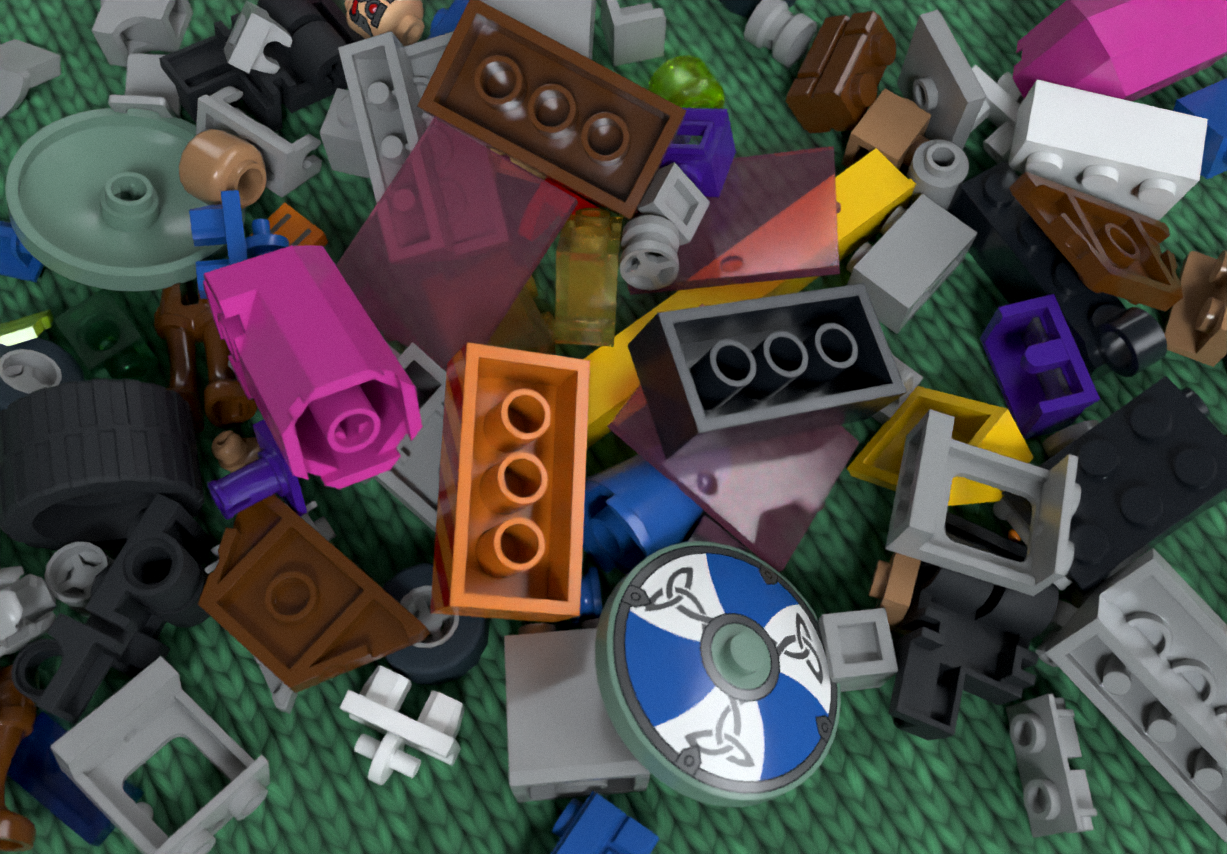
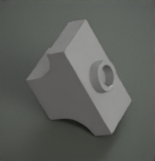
M101 0V9L91 31L109 64L127 67L128 56L132 53L144 54L150 51L172 53L179 50L193 11L188 0Z

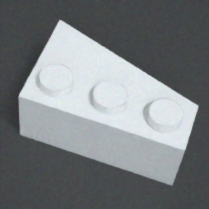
M1036 80L1018 108L1008 165L1023 174L1029 172L1159 221L1200 179L1208 119Z

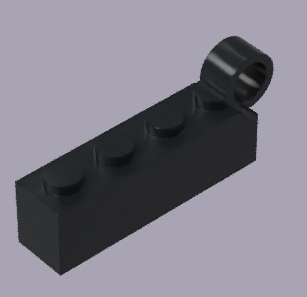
M1006 161L959 185L948 212L977 232L968 250L970 255L1009 304L1051 294L1055 295L1092 382L1111 371L1123 377H1132L1165 357L1167 352L1166 337L1158 322L1148 312L1137 307L1126 309L1117 296L1104 292L1095 293L1080 280L1076 269L1012 195L1009 187L1019 177Z

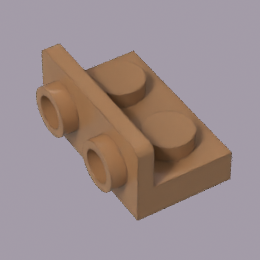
M1223 250L1217 259L1191 251L1185 257L1179 275L1184 297L1169 308L1163 332L1167 341V350L1214 367L1227 354V251Z

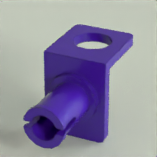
M263 419L253 424L260 448L258 459L207 484L217 508L225 519L229 520L235 514L277 493L299 516L306 514L307 509L298 477L293 476L265 420Z

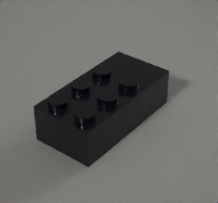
M864 283L660 312L627 345L666 460L867 420L907 393Z

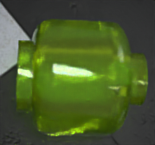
M691 55L677 56L664 62L654 72L648 83L649 91L681 108L724 109L726 98L723 87L708 65L698 57Z

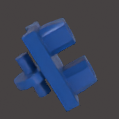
M239 190L221 191L222 204L208 205L189 210L194 247L227 244L229 259L195 262L198 290L201 299H207L203 287L204 273L289 246V241L286 237L271 234L268 219L253 220V235L244 237Z

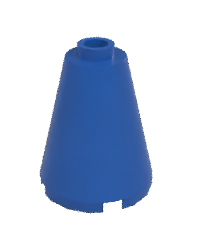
M660 444L586 477L583 526L584 551L607 574L615 567L624 574H627L646 557L670 545L682 543L729 476L730 467L727 449L724 448L666 460Z

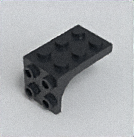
M1164 376L1038 466L1051 470L1069 454L1078 457L1075 483L1081 486V498L1070 522L1068 541L1074 544V557L1067 575L1083 595L1199 514L1223 501L1227 502V433L1223 435L1208 419L1210 412L1206 404L1193 390L1188 387L1180 390L1167 376ZM1003 491L1004 501L1030 531L1032 516L1030 502L1020 495Z

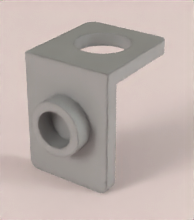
M132 53L128 56L125 95H109L108 104L114 112L127 113L129 108L155 111L160 114V117H176L180 119L181 102L176 87L160 66L159 58L165 55Z

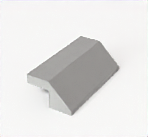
M390 31L338 47L391 264L394 266L464 261L515 246L490 147L428 115L417 107L453 32L404 46L393 32Z
M1152 548L1103 581L1046 646L1045 653L1209 826L1227 842V624L1166 560Z

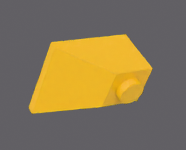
M917 386L890 420L884 423L847 467V470L855 478L896 491L906 436L930 409L955 417L951 439L1028 464L1034 457L1007 408ZM953 477L948 506L997 502L1003 497L1002 492L1004 490L964 477Z

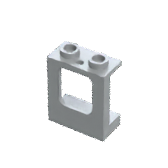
M930 409L906 436L885 549L1031 596H1035L1058 579H1062L1068 573L1074 557V544L1068 541L1071 517L1077 510L1081 498V486L1075 483L1078 457L1069 454L1051 470H1047L951 439L955 417ZM953 477H964L1020 495L1030 502L1032 516L1024 562H1016L954 542L947 537L944 526Z
M162 656L50 746L61 770L142 854H208L216 842L214 835L233 817L240 821L249 816L266 798L268 794L266 787L270 784L268 761L262 755L254 761L182 690L179 673ZM177 737H183L188 739L231 783L169 838L124 792L123 785L125 780L169 741Z

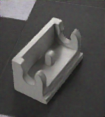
M227 86L211 96L205 94L198 98L196 135L209 129L223 130L252 144L261 152L265 162L267 178L265 187L275 194L284 197L320 172L322 160L315 155L308 157L306 155L311 150H315L321 144V141L312 135H305L296 142L290 143L267 126L261 125L245 115L243 110L229 105L234 101H238L243 96V92L237 88Z

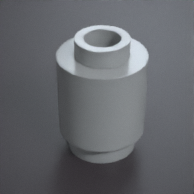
M930 140L916 149L905 176L908 180L911 178L916 183L907 206L908 209L922 194L946 211L949 209L959 185L964 182L969 170L968 158L959 146L946 140Z

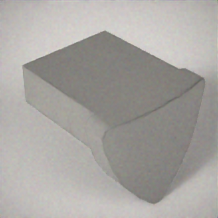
M17 39L0 44V119L10 115L19 107L26 97L29 88L61 75V55Z

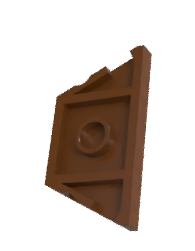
M1029 172L1022 174L1009 187L1012 195L1076 269L1080 280L1093 292H1104L1123 298L1134 305L1142 304L1165 312L1184 297L1181 282L1175 272L1177 268L1175 255L1169 250L1161 254L1160 243L1170 236L1166 223Z
M275 494L239 512L233 528L226 527L218 548L219 561L217 567L208 575L198 602L199 606L294 693L303 691L423 641L430 634L428 628Z

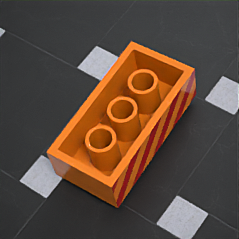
M467 342L448 361L431 614L551 623L580 616L590 360Z

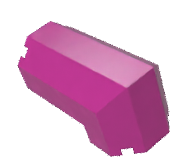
M1066 0L1018 41L1016 53L1022 51L1021 61L1014 66L1012 79L1024 99L1036 80H1041L1133 102L1200 72L1227 55V0Z
M292 245L204 273L203 287L220 338L225 339L231 355H228L232 369L248 401L254 399L293 476L309 480L308 472L320 476L325 485L342 489L391 470L401 456L396 447L406 433L412 441L422 428L416 389L324 247Z

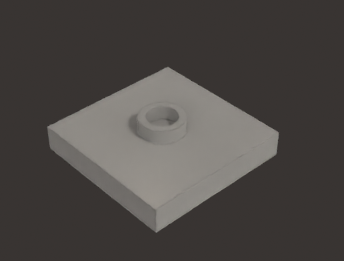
M935 10L919 16L897 84L904 98L913 101L919 108L932 115L924 136L929 140L952 142L963 150L985 101L986 94L942 14Z

